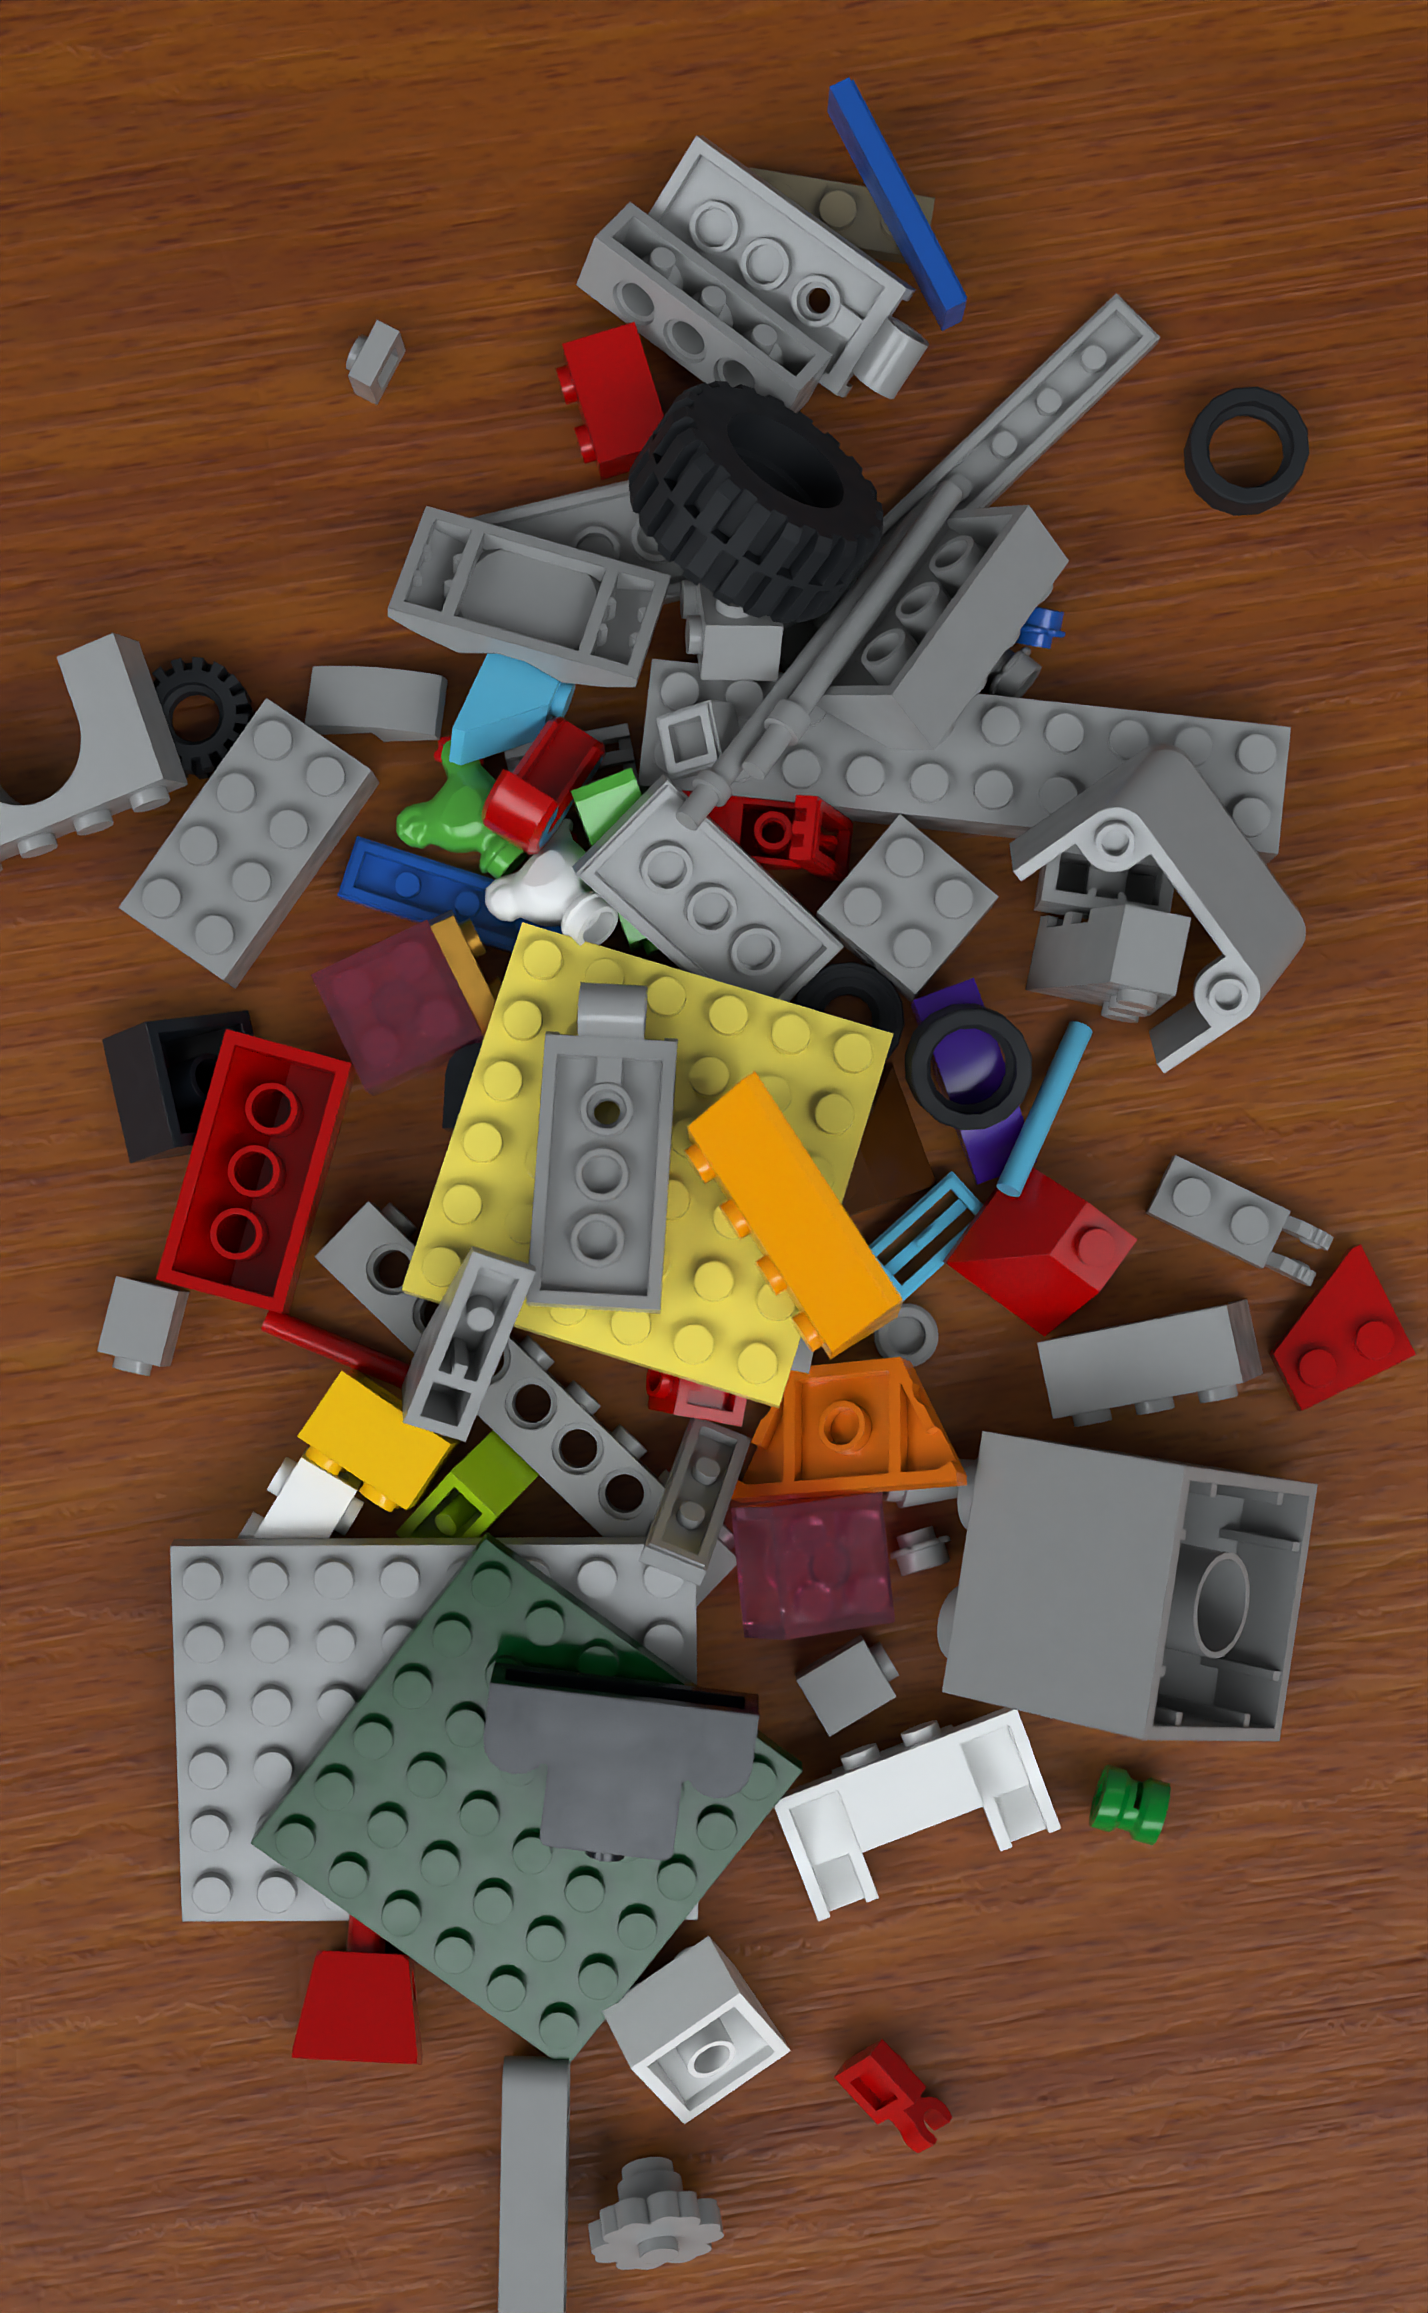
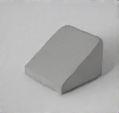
M710 699L656 717L668 778L670 780L693 777L697 776L701 770L711 769L740 731L733 703Z

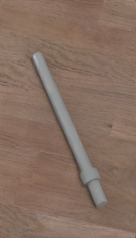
M948 481L941 483L789 699L778 701L764 721L766 731L742 763V767L748 775L755 779L763 780L788 745H796L811 724L809 714L963 498V493L957 485Z

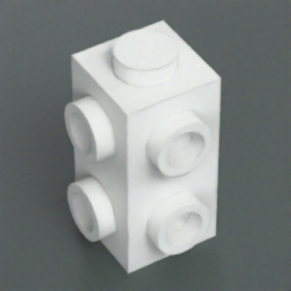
M306 1448L298 1463L286 1456L267 1488V1491L277 1496L265 1518L253 1511L237 1539L329 1538L333 1530L345 1536L364 1504L363 1501L354 1496L362 1480L348 1471L345 1473L340 1472L338 1476L329 1473L305 1456L308 1448Z

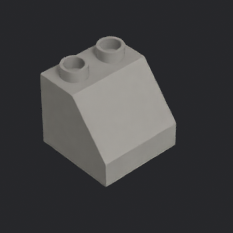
M982 1431L979 1457L965 1471L967 1485L959 1486L958 1514L962 1525L967 1529L959 1586L955 1587L946 1597L938 1619V1643L942 1653L947 1658L942 1692L1141 1740L1280 1741L1318 1484L1070 1443Z

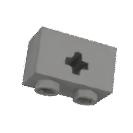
M1075 843L1040 868L1034 911L1065 915L1067 912H1077L1082 914L1083 919H1089L1090 909L1129 904L1170 913L1174 886L1151 855H1148L1129 869L1119 872H1108L1092 865Z

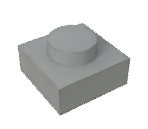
M377 320L368 337L361 334L356 339L346 361V369L350 370L348 377L354 393L378 405L406 351L400 331Z

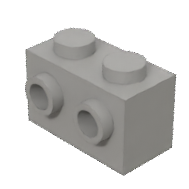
M682 580L680 613L681 618L686 619V653L697 654L701 680L778 681L783 623L773 622L770 616L767 615L761 618L748 615L743 612L742 607L733 603L726 605L712 597L713 592L700 583L696 586L690 580Z

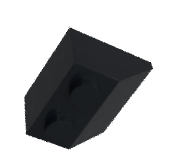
M248 1010L147 1021L102 1039L130 1164L191 1154L225 1030L229 1029L254 1036Z

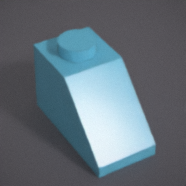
M487 654L453 725L449 761L461 766L533 742L547 721L553 716L564 718L571 703L576 684L562 683L525 661L500 654Z

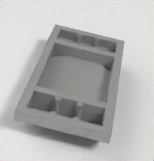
M426 506L389 603L388 617L413 632L455 652L500 654L525 661L562 683L600 687H636L670 585L671 575Z

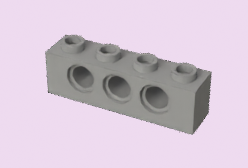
M629 202L595 236L576 286L625 323L635 322L638 333L704 383L727 381L731 387L742 384L754 388L759 395L764 397L771 395L783 401L784 406L795 413H798L809 401L832 357L831 353L632 202Z

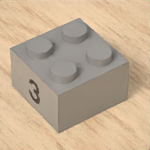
M900 814L820 907L816 918L840 939L844 947L868 967L875 968L893 983L895 989L912 1002L989 912L999 896Z

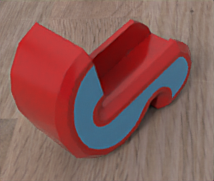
M561 716L551 718L544 725L513 773L503 769L497 778L482 809L481 816L484 826L528 855L540 852L556 833L572 807L574 801L571 791L590 784L606 755L604 743L593 738Z

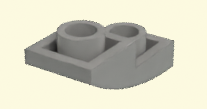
M313 666L305 725L320 735L373 733L383 742L440 740L448 680L442 675L401 669L361 666Z

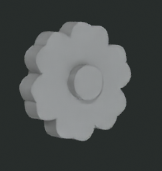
M663 2157L641 2158L626 2164L622 2168L623 2180L617 2186L619 2202L600 2210V2219L588 2225L591 2252L595 2255L596 2262H616V2268L621 2270H649L657 2268L666 2262L685 2263L696 2256L710 2252L712 2250L711 2242L724 2237L721 2212L717 2206V2201L712 2198L697 2199L695 2192L683 2191L681 2176L674 2172L672 2161Z

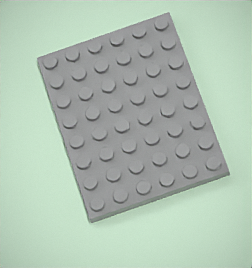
M647 1537L496 1538L697 1685L696 1584L638 1561ZM482 1538L173 1540L170 1545L182 1922L349 1921V1913L252 1845V1838ZM698 1903L684 1920H698Z

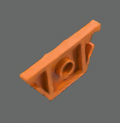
M902 1357L811 1365L809 1373L791 1370L780 1407L775 1408L771 1406L768 1414L760 1420L751 1443L757 1445L756 1451L743 1480H737L731 1499L740 1503L965 1486L967 1485V1475L910 1361Z

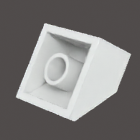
M707 1936L696 1945L682 1950L673 1961L644 1981L632 1985L618 2003L602 2011L630 2068L684 2124L791 2051L785 2039L735 1965L710 1936Z

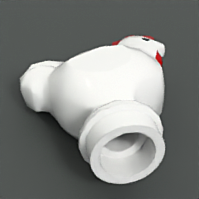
M564 819L547 845L537 854H533L521 870L495 879L486 888L485 904L489 912L501 921L512 922L518 918H523L541 926H561L562 934L572 937L579 946L585 941L600 945L614 931L618 922V912L575 874L572 866L586 852L579 846L578 836L572 832V820Z

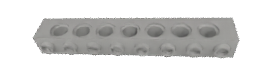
M368 1201L314 1257L415 1354L423 1332L427 1327L424 1312L429 1301L405 1294L401 1290L402 1286L398 1288L386 1286L380 1278L379 1265L387 1254L395 1251L403 1252L411 1261L416 1243L410 1236L417 1227L391 1202L381 1210L375 1203ZM510 1334L503 1350L504 1365L500 1372L492 1377L477 1415L603 1537H647L670 1472L665 1469L657 1477L640 1460L647 1450L632 1434L620 1424L611 1432L593 1415L601 1405L580 1384L573 1380L565 1388L548 1371L555 1361L528 1335L519 1343ZM528 1384L541 1386L550 1396V1411L541 1421H528L517 1411V1394ZM582 1429L592 1434L595 1438L597 1454L590 1464L576 1466L569 1463L563 1456L561 1444L564 1436L569 1431ZM629 1474L641 1482L644 1498L638 1507L632 1510H621L610 1502L607 1495V1487L610 1480L617 1475ZM724 1523L707 1572L701 1585H696L697 1606L740 1562V1556L732 1549L740 1540Z

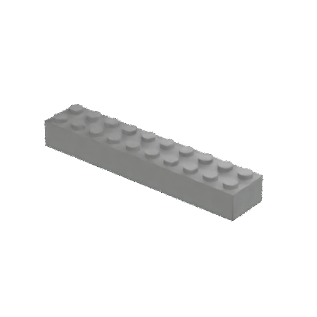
M652 659L638 779L641 794L643 795L663 774L668 778L656 719L657 716L710 699L725 701L734 704L741 730L778 681L701 680L698 663ZM778 673V681L781 679L784 673ZM977 694L971 698L953 723V730L949 737L938 745L935 750H891L815 706L809 714L811 724L796 745H788L763 780L751 777L743 769L730 786L732 790L731 796L795 803L796 795L818 796L850 820L857 822L891 825L901 814L916 828L1017 839L1144 748L1154 744L1165 743L1180 748L1188 755L1265 864H1268L1279 852L1291 727ZM696 776L671 781L680 790L694 791L692 781Z

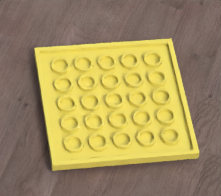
M522 922L401 1290L405 1294L440 1304L472 1246L529 1264L546 1031L560 1032L561 1035H578V999L581 982L647 986V1016L644 1039H678L661 1314L528 1306L525 1297L513 1327L779 1408L801 1339L791 1320V1317L798 1314L799 1310L786 1290L776 1296L762 1277L755 1261L762 1258L763 1254L751 1235L749 1234L740 1240L728 1224L719 1208L721 1204L728 1200L715 1179L704 1184L694 1171L684 1153L685 1149L692 1146L688 1139L687 1126L743 1078L755 1071L842 1205L891 1046L893 1033L585 941L579 946L570 936ZM611 1101L601 1102L594 1111L596 1120L602 1124H612L620 1115L619 1107Z

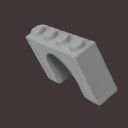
M111 633L57 656L80 725L81 747L79 758L72 775L63 787L41 802L22 805L10 797L0 785V871L3 869L1 865L3 860L18 854L21 855V858H32L46 854L58 847L56 839L74 831H76L77 835H88L107 829L114 824L113 815L130 808L134 812H145L158 808L170 801L169 792L188 785L139 641Z

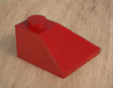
M1032 1168L1019 1197L1006 1195L997 1187L943 1262L1045 1337L1102 1290L1138 1239L1089 1202L1037 1169Z

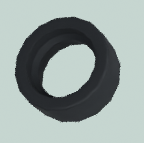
M1260 387L1233 388L1214 397L1197 415L1184 447L1185 473L1195 493L1213 509L1234 516L1257 515L1279 505L1301 478L1309 456L1308 430L1298 410L1280 394ZM1236 416H1250L1264 421L1277 432L1282 442L1283 459L1279 471L1270 481L1257 487L1243 488L1228 483L1215 471L1210 461L1209 444L1213 433L1223 422Z
M976 1003L951 1004L929 1014L914 1030L905 1052V1079L914 1099L938 1122L959 1130L986 1129L1006 1120L1024 1101L1032 1080V1054L1022 1032L999 1012ZM959 1029H978L989 1033L1000 1044L1005 1055L1006 1072L1000 1087L989 1098L976 1104H959L946 1099L936 1089L931 1078L930 1061L936 1046L946 1035Z

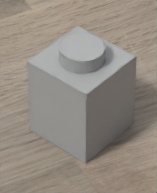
M116 1276L97 1352L115 1356L113 1368L140 1375L150 1376L153 1365L158 1367L171 1366L189 1292L129 1277Z
M861 1634L795 1673L796 1681L829 1737L897 1697L889 1681L899 1676L896 1668L880 1642L868 1648Z

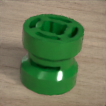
M1106 1765L1100 1775L1093 1796L1089 1815V1827L1105 1832H1111L1118 1828L1129 1832L1132 1840L1154 1846L1166 1818L1171 1793L1170 1783L1153 1778L1141 1782L1130 1778L1127 1770Z

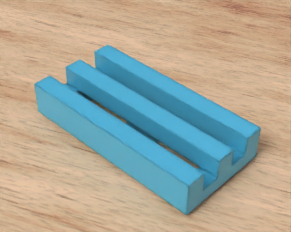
M953 1171L947 1174L869 1245L874 1256L877 1257L950 1189L959 1198L885 1266L878 1260L903 1301L945 1264L943 1260L969 1224L902 1285L893 1275L967 1208L976 1216L983 1206Z

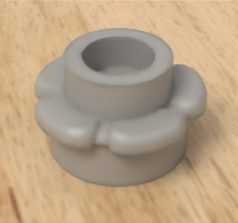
M1024 647L1016 653L1007 649L987 676V681L991 683L988 688V695L1021 698L1027 692L1042 668L1041 665L1029 657L1031 649Z
M930 1526L896 1537L900 1549L890 1553V1558L897 1560L901 1576H906L950 1562L945 1543L951 1541V1539L947 1535L936 1538L934 1528Z

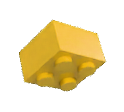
M343 1370L340 1372L297 1436L310 1445L305 1453L306 1457L335 1476H338L340 1472L345 1473L346 1471L355 1475L364 1482L359 1492L388 1512H392L394 1508L399 1509V1507L408 1510L418 1505L461 1442L458 1439L403 1423L402 1400L357 1370Z

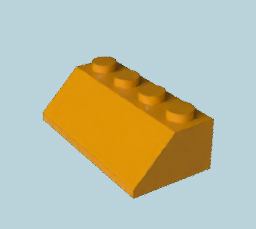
M754 1071L743 1078L687 1126L688 1139L692 1146L685 1149L684 1153L701 1181L706 1184L715 1179L728 1201L721 1204L719 1208L736 1236L741 1240L750 1234L760 1249L763 1257L755 1261V1264L772 1292L777 1296L786 1290L796 1305L799 1313L791 1317V1320L805 1344L812 1352L822 1346L828 1357L832 1359L897 1318L903 1299Z

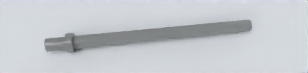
M909 512L711 769H704L698 773L692 781L694 791L675 814L676 819L681 825L692 831L697 830L715 806L722 807L732 795L730 786L743 770L742 763L766 731L764 721L779 700L789 699L920 514L919 512Z

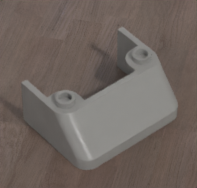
M1159 743L1144 748L1009 843L1013 872L1020 881H1023L1075 843L1092 865L1108 872H1119L1129 869L1148 855H1151L1223 954L1207 964L1198 973L1193 986L1195 1000L1149 1030L1157 1065L1164 1074L1249 1017L1304 944L1306 927L1300 911L1188 755L1174 745Z

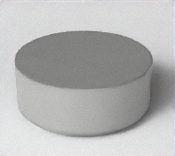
M902 1304L898 1317L874 1332V1343L882 1358L902 1357L910 1361L914 1367L924 1363L934 1353L938 1343V1328L931 1314L924 1308L914 1304Z

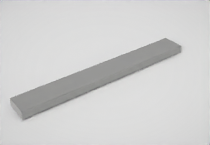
M1116 293L883 518V532L880 544L827 613L821 614L818 618L800 623L796 621L783 623L779 667L784 672L788 670L909 512L917 511L921 513L942 482L954 483L963 493V498L954 510L988 508L1158 344L1160 336Z

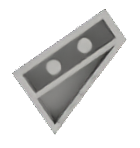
M1129 904L1090 909L1088 922L1082 923V914L1077 912L1065 913L1064 920L1050 915L1040 917L1025 990L1102 1006L1101 1016L1128 1023H1138L1139 1016H1150L1176 995L1191 917Z
M1247 1299L1052 1338L1037 1343L1052 1417L1056 1419L1072 1415L1074 1427L1112 1420L1110 1408L1135 1404L1137 1415L1175 1408L1173 1396L1198 1392L1200 1403L1238 1396L1236 1384L1244 1383L1263 1374Z

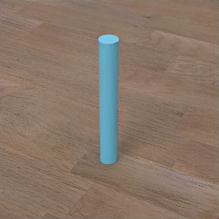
M1069 1022L996 1187L1006 1195L1012 1197H1019L1090 1040L1093 1031L1089 1026L1081 1022Z

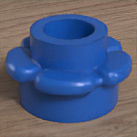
M1036 607L1020 629V636L1015 643L1051 649L1053 637L1063 638L1066 635V632L1061 631L1064 612Z

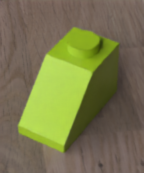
M492 1430L448 1473L396 1531V1534L400 1538H480L539 1474Z

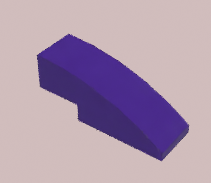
M974 978L915 999L910 1006L919 1026L929 1014L951 1004L976 1003L984 1006L976 982ZM959 1029L946 1035L936 1046L931 1058L933 1063L932 1070L942 1095L946 1099L959 1104H976L989 1098L1000 1087L1006 1072L1005 1062L998 1042L989 1033L978 1029ZM1020 1106L1006 1120L986 1129L959 1130L955 1128L976 1185L1001 1176L1024 1125Z

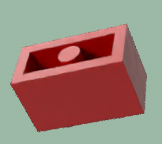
M635 322L562 343L565 365L555 368L565 404L569 405L577 402L584 422L583 425L573 427L583 462L588 464L596 461L601 480L630 472L636 457L664 417Z

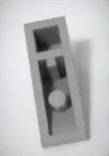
M471 1247L425 1328L402 1384L403 1423L466 1442L535 1276L536 1267L534 1265L481 1248Z

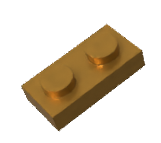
M450 910L429 920V924L485 1037L502 983L498 976L486 981L476 960L477 957L485 954L486 950L471 919L469 918L458 923L453 911Z

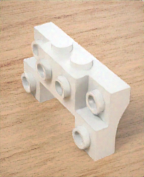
M1005 1707L955 1727L948 1725L940 1728L937 1720L919 1724L901 1733L904 1743L880 1752L876 1743L851 1750L840 1757L843 1766L833 1769L832 1774L785 1792L774 1808L818 1922L829 1918L830 1911L864 1898L867 1903L879 1898L863 1852L981 1807L984 1809L1000 1851L1013 1847L1011 1842L1041 1830L1047 1829L1051 1833L1061 1829L1018 1710Z

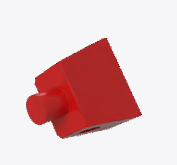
M349 1914L346 1952L317 1951L292 2048V2058L422 2065L423 2053L414 1960L408 1955L385 1954L386 1940Z

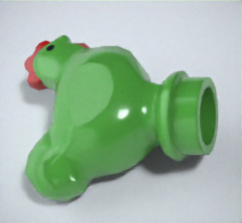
M452 735L440 737L438 749L434 752L433 757L435 761L442 763L447 781L432 800L405 807L397 816L396 832L399 838L410 847L424 849L432 844L453 853L478 851L481 854L479 868L482 873L489 872L495 879L512 874L527 858L528 854L487 829L483 824L481 816L486 798L496 780L483 768L485 764L484 758L461 766L450 762L449 755Z

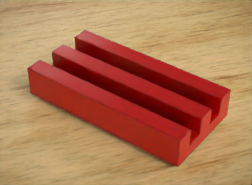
M796 795L794 808L806 815V821H793L792 834L803 841V847L790 846L789 860L823 881L843 882L848 876L854 823L818 796ZM821 826L829 832H838L837 838L833 835L823 834Z

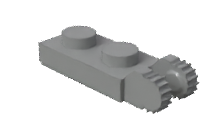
M1177 1155L1172 1156L1145 1212L1149 1216L1258 1269H1262L1265 1266L1306 1286H1311L1316 1272L1299 1260L1290 1259L1272 1252L1281 1231L1298 1238L1303 1244L1317 1250L1323 1249L1328 1251L1334 1238L1327 1232L1303 1220L1289 1216L1290 1210Z

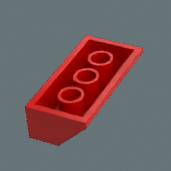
M229 1029L225 1030L156 1280L281 1314L289 1313L357 1068L352 1063Z

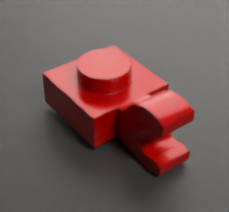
M883 2039L847 2059L834 2076L836 2081L877 2125L889 2119L897 2127L905 2143L917 2153H921L937 2142V2138L927 2129L924 2120L935 2131L948 2124L953 2118L947 2106L939 2099L920 2097L926 2086L907 2066L904 2059L895 2053Z

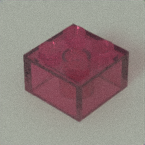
M428 920L311 974L365 1091L372 1096H377L448 1062L453 1054L465 1045L483 1043L484 1036L433 934Z
M882 1492L799 1498L731 1508L744 1638L788 1640L895 1622Z

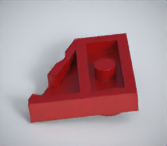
M1361 1244L1346 1250L1340 1258L1342 1259L1323 1286L1315 1291L1303 1307L1302 1314L1293 1326L1285 1331L1269 1353L1297 1411H1304L1416 1355Z

